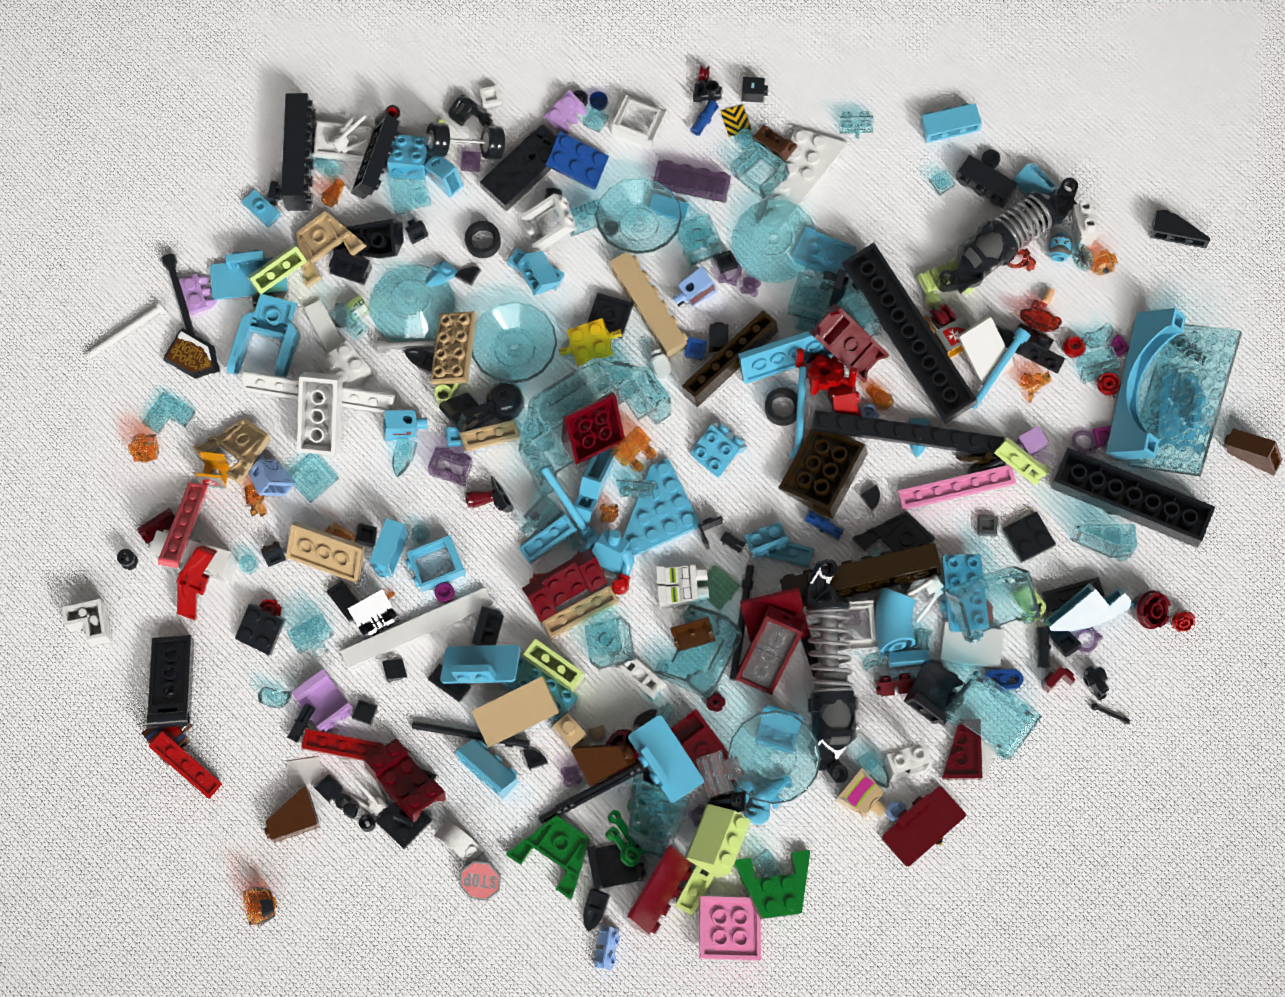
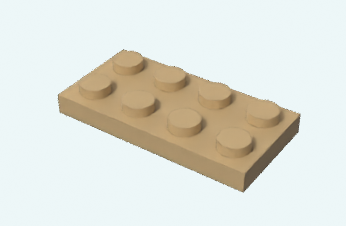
M294 521L290 528L286 558L357 583L360 580L365 546Z

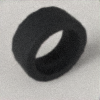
M488 221L472 223L465 232V244L468 252L477 258H489L496 254L501 246L498 228ZM479 231H488L492 233L494 242L485 249H479L472 243L473 235Z
M786 387L772 390L767 395L765 401V414L773 424L779 426H788L794 423L797 414L798 394ZM778 397L790 398L794 403L793 413L787 417L776 415L772 410L773 401Z

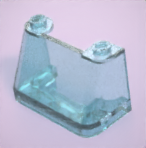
M1016 566L986 574L945 590L947 600L964 640L969 643L980 641L981 637L984 636L983 632L1015 620L1028 624L1034 622L1035 618L1041 617L1030 571Z
M689 604L683 615L684 624L708 617L712 623L716 641L684 651H676L672 661L662 659L657 664L654 673L658 677L698 696L709 698L714 693L741 640L742 632L725 614Z
M974 671L968 675L944 711L947 714V722L954 726L956 724H963L994 745L996 755L1002 760H1011L1042 718L1041 714L979 671Z

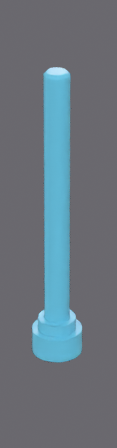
M1018 327L1014 332V341L975 396L978 404L972 407L973 409H976L1019 345L1027 342L1031 335L1024 329Z
M799 367L795 447L790 451V459L795 458L803 443L806 367Z
M542 466L541 472L580 528L579 535L586 542L588 538L597 534L592 526L584 522L548 466Z

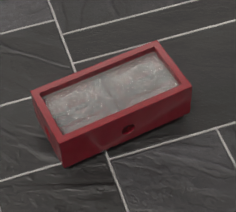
M769 605L738 667L735 680L772 695L803 634L806 621Z

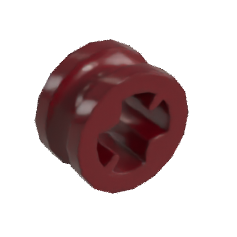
M703 65L700 66L699 82L701 80H704L705 83L708 81L710 66L707 68Z

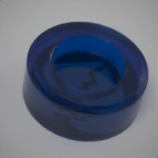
M600 91L592 93L589 98L590 107L596 111L604 110L608 105L606 94Z

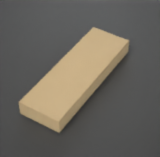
M509 420L463 431L459 434L464 451L468 452L517 440L520 438V434L515 420Z

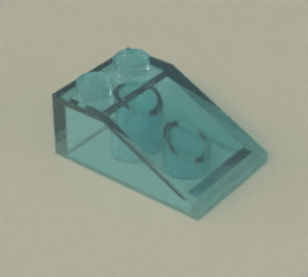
M1136 525L1075 526L1070 536V541L1109 558H1117L1118 561H1124L1131 558L1137 548Z

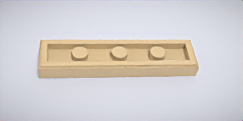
M608 585L559 611L541 623L551 640L617 605L620 601L616 594L613 593L611 585Z

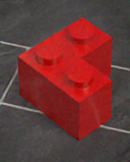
M841 385L838 388H835V386L829 387L827 393L832 406V412L862 416L860 408H857V403H860L859 392L856 391V386L848 387Z

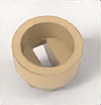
M604 725L588 729L590 736L594 740H601L605 735Z

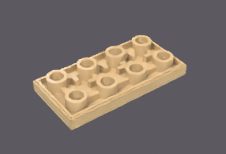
M475 311L439 314L430 379L432 385L468 382L477 319Z
M544 676L471 711L487 747H491L560 713Z

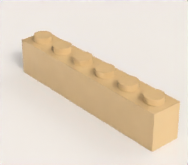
M627 251L609 261L610 270L629 300L634 303V308L658 346L669 359L686 349L688 338L683 330L680 331L678 329L676 318L668 313L669 309L665 301L659 299L656 287L654 285L651 286L648 282L649 277L646 271H641L639 268L640 263L635 255L632 256Z

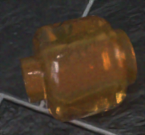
M1108 249L1092 253V261L1089 262L1092 273H1096L1098 276L1114 272L1115 264L1118 263L1115 253H1110Z

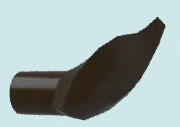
M987 452L985 455H956V459L972 465H984L993 460V455L990 452Z

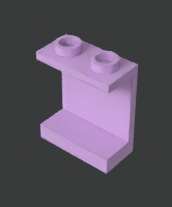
M324 669L291 692L302 708L306 703L315 707V711L310 719L320 732L331 731L336 726L335 723L339 720L347 719L352 714L351 711L354 710Z

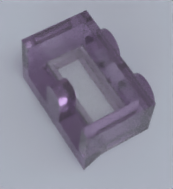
M435 447L428 464L429 476L466 486L467 478L473 466V460L466 453L459 454L452 452V450L446 447Z

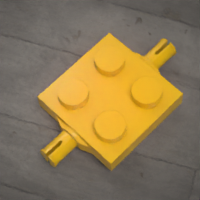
M601 318L566 330L569 337V346L559 349V352H561V357L572 353L577 366L580 367L613 356L612 339L622 337L620 329L609 332L605 326L604 319Z

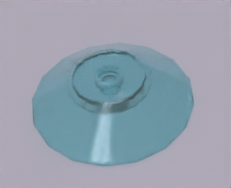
M644 178L623 180L610 187L600 198L595 213L597 228L605 241L619 251L635 255L653 253L667 246L677 235L682 220L680 203L672 191L657 181Z
M767 199L752 205L739 217L732 234V250L738 265L749 276L762 282L782 283L797 277L810 265L817 250V231L812 218L799 205L785 199ZM772 235L777 236L776 240H770V237Z
M419 264L400 266L386 273L375 285L370 298V316L378 331L391 341L431 340L437 336L439 314L454 313V291L449 282L438 286L426 285V277L432 268ZM410 297L414 298L413 301H408Z
M519 302L499 304L485 312L477 321L472 358L480 371L495 381L508 384L528 382L542 374L554 359L557 347L555 327L545 313L532 305ZM514 345L518 346L515 350L511 349Z
M776 710L757 713L744 721L732 736L727 755L730 774L740 790L746 791V794L754 800L770 804L790 802L805 793L816 779L821 761L818 740L810 727L795 715ZM773 753L778 755L777 761L771 760Z

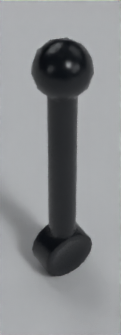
M1097 703L1091 704L1093 711L1098 710L1128 725L1131 722L1128 718H1123L1099 707Z

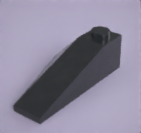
M395 219L346 227L367 245L356 255L377 259L398 256L404 242L402 222ZM344 242L333 249L349 253Z

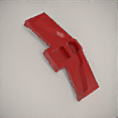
M207 546L196 547L183 569L178 573L176 580L177 614L194 621L197 619V594L204 595L210 575L204 574V571L217 553V550Z

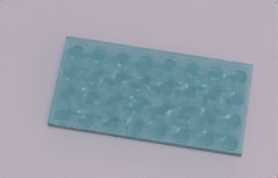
M1184 324L1182 334L1176 335L1162 347L1158 353L1140 414V420L1145 430L1159 439L1156 457L1129 459L1126 462L1129 467L1201 477L1242 336L1241 330Z

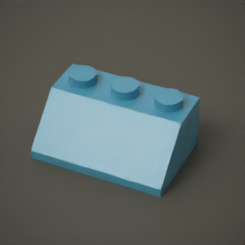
M470 740L455 752L458 760L503 800L519 782L516 777L518 775L517 772L510 766L508 768L504 767L501 764L503 760L495 753L491 755L487 752L488 747L482 741Z

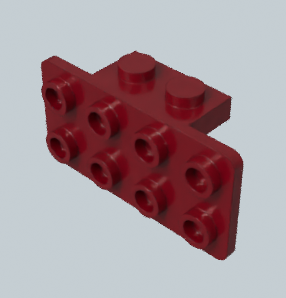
M941 786L923 798L921 795L911 803L913 807L908 811L906 809L901 811L896 816L898 818L896 824L882 835V841L906 867H910L966 817L965 811Z

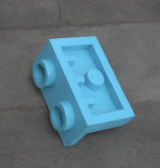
M781 522L744 535V540L752 558H763L773 550L781 551L789 545L790 540L786 536Z

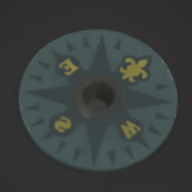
M1084 244L1075 245L1072 250L1074 264L1082 271L1090 270L1093 266L1092 252Z

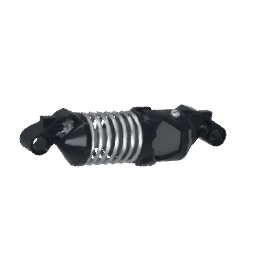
M1071 177L1064 179L1058 188L1057 194H1044L1032 190L1025 195V198H1021V202H1016L1015 206L1010 207V210L1000 214L999 218L986 221L978 227L974 235L958 246L957 270H944L940 273L936 282L938 290L941 292L958 290L962 294L968 288L980 286L986 276L994 272L1001 265L1005 266L1011 262L1016 254L1024 246H1027L1029 242L1034 241L1035 238L1052 226L1061 224L1073 209V205L1078 204L1074 200L1078 189V182ZM1067 186L1071 188L1072 191H1067L1064 187ZM942 279H948L950 281V284L944 283Z

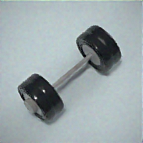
M432 122L428 125L426 131V150L429 156L445 157L448 154L450 142L480 144L483 158L498 160L504 154L505 133L500 126L487 125L482 130L480 140L450 138L449 126L446 123Z

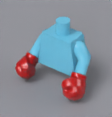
M616 529L611 531L604 530L602 535L596 534L588 538L582 549L575 556L590 548L601 567L618 575L617 580L612 582L613 593L616 595L627 593L630 585V573L634 564V557L629 549V541L622 538L621 532Z

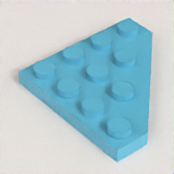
M669 458L650 466L623 538L629 541V549L633 557L698 529L700 524Z

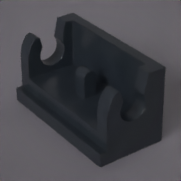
M338 249L334 250L329 263V267H331L330 274L364 286L372 270L370 260L356 255L353 256Z
M481 607L471 643L472 646L497 644L504 615L500 611Z

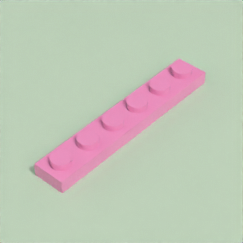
M1006 465L898 490L897 494L902 511L1012 486L1016 484L1012 467Z

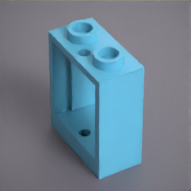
M386 518L369 560L377 576L382 578L387 576L393 577L409 537L405 524Z
M451 535L406 552L408 559L405 561L409 571L414 570L416 576L412 577L416 588L420 587L422 592L435 588L440 583H447L466 575ZM447 547L456 570L423 582L415 560Z

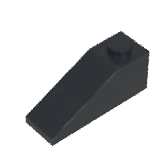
M1168 210L1156 211L1153 217L1150 238L1207 248L1210 242L1209 236L1176 213H1171Z

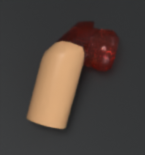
M1047 288L1041 301L1033 300L1031 309L1041 312L1050 304L1055 290Z

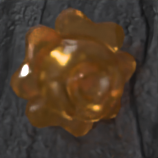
M602 504L599 508L602 511L600 515L602 523L614 522L619 516L618 504H610L609 506Z

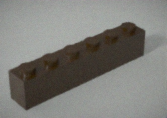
M762 310L681 386L684 396L696 407L700 406L740 368L739 353L765 345L778 333L777 321Z

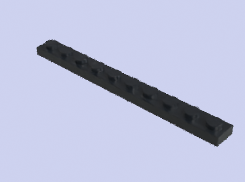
M820 410L813 412L812 431L980 455L990 452L994 457H998L994 452L1004 441V437Z

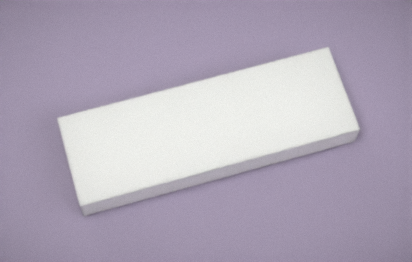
M321 300L304 307L327 354L343 343Z

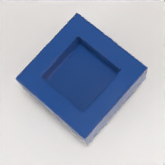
M689 337L684 356L703 361L708 341Z

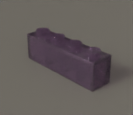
M658 160L653 179V187L656 189L726 203L731 185V175L720 171L717 173L707 168H694L688 164H674L669 160Z

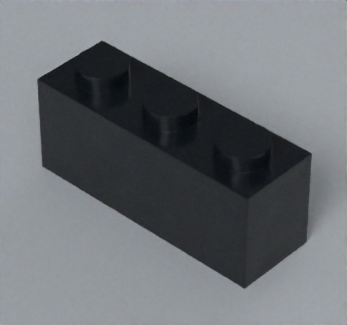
M970 154L958 170L956 176L959 184L971 188L977 195L984 196L994 205H1000L1003 208L1015 192L1017 182Z

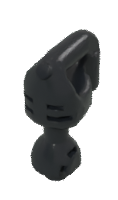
M460 95L456 98L448 111L449 117L460 126H463L472 115L478 118L479 123L483 127L491 125L493 122L491 119L492 114L478 110V104L465 95ZM464 103L465 105L463 109L460 111L459 114H456V111L458 110L460 105Z

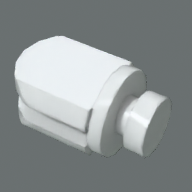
M661 349L652 351L650 354L653 358L650 359V364L657 378L666 379L672 371L668 356L662 354Z

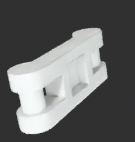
M628 652L624 657V661L618 663L615 668L651 700H654L657 697V693L667 685ZM632 664L635 667L630 672L627 668ZM650 681L655 684L651 689L647 686Z

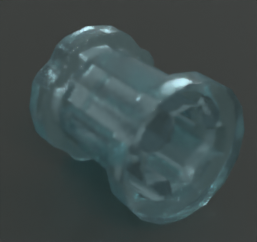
M924 628L914 629L916 642L912 650L928 649L929 652L928 643L932 631Z

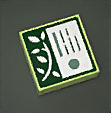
M360 295L344 305L354 321L369 311L368 306Z

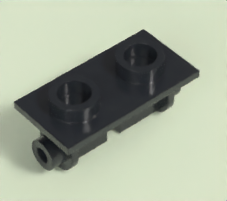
M746 791L716 795V798H710L707 804L734 810L738 813L746 812Z

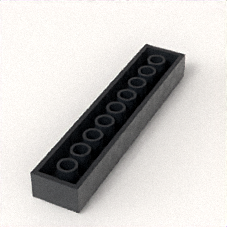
M873 242L843 261V268L847 271L848 276L944 424L949 423L978 404L976 397L876 244Z

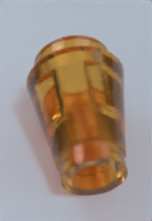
M335 179L321 194V201L326 206L333 207L338 204L343 187L345 186L344 182L340 179Z
M874 383L867 387L866 393L878 409L885 411L893 404L894 399L890 393Z

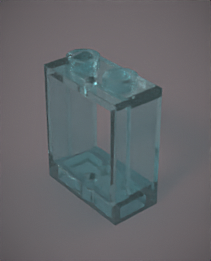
M758 142L753 143L730 164L733 177L763 199L768 194H771L790 175L787 163ZM762 159L776 171L763 183L759 184L745 173Z

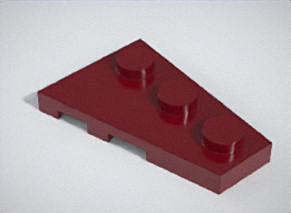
M981 718L960 719L942 780H982Z

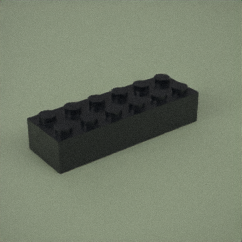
M286 93L281 197L287 211H309L310 204H313V194L310 193V187L314 185L311 170H314L312 153H314L315 143L312 142V136H315L316 132L315 125H313V120L316 119V108H314L313 100H310L308 93Z

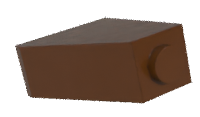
M1235 428L1225 437L1224 445L1228 454L1275 476L1283 460L1276 441Z
M627 744L587 745L571 750L589 786L605 780L636 762L634 753Z
M306 786L302 787L265 821L267 827L264 828L267 839L271 838L272 842L277 843L321 828L309 789Z

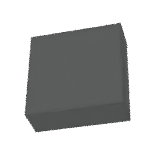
M978 515L977 535L997 537L998 516Z

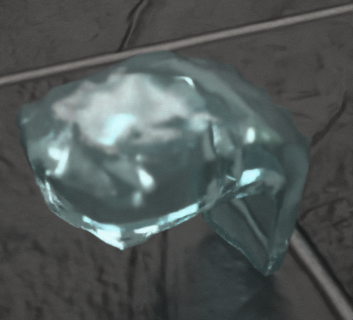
M1106 323L1096 331L1084 333L1082 340L1089 348H1100L1109 341L1114 333V328L1111 324Z
M267 686L262 687L258 693L259 703L277 709L287 705L292 697L291 691H279Z

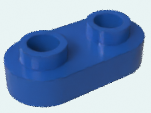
M1017 669L989 670L983 677V685L990 691L1016 690L1023 683V675ZM991 678L995 679V680H996V683H995V684H991V683L989 682V679H991ZM1009 678H1015L1016 683H1010Z

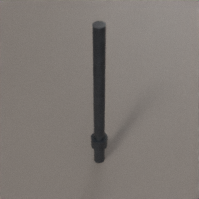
M746 565L745 579L742 580L741 585L743 589L741 601L749 599L750 591L753 590V565ZM741 605L729 677L733 681H737L735 678L740 664L746 625Z
M417 721L412 722V729L485 741L481 732ZM512 736L499 742V744H505V747L511 748L514 746L529 748L530 740L518 739Z

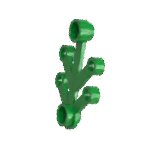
M638 795L632 796L627 802V809L630 812L629 826L623 821L618 810H612L607 816L608 821L616 824L627 839V845L620 837L619 830L616 827H610L606 831V838L616 843L621 851V861L629 867L636 866L641 855L645 853L650 854L656 848L655 843L651 840H646L642 846L635 848L637 841L646 836L652 837L657 832V827L653 823H648L643 829L637 831L638 813L645 807L644 799Z

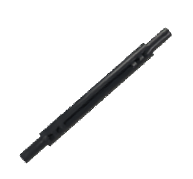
M640 761L635 762L633 765L556 804L555 808L538 816L541 823H544L556 815L562 816L564 813L577 808V806L643 773L648 768H644Z

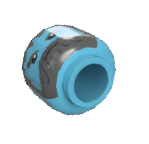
M1063 232L1051 236L1048 240V256L1056 262L1066 261L1072 255L1073 240Z

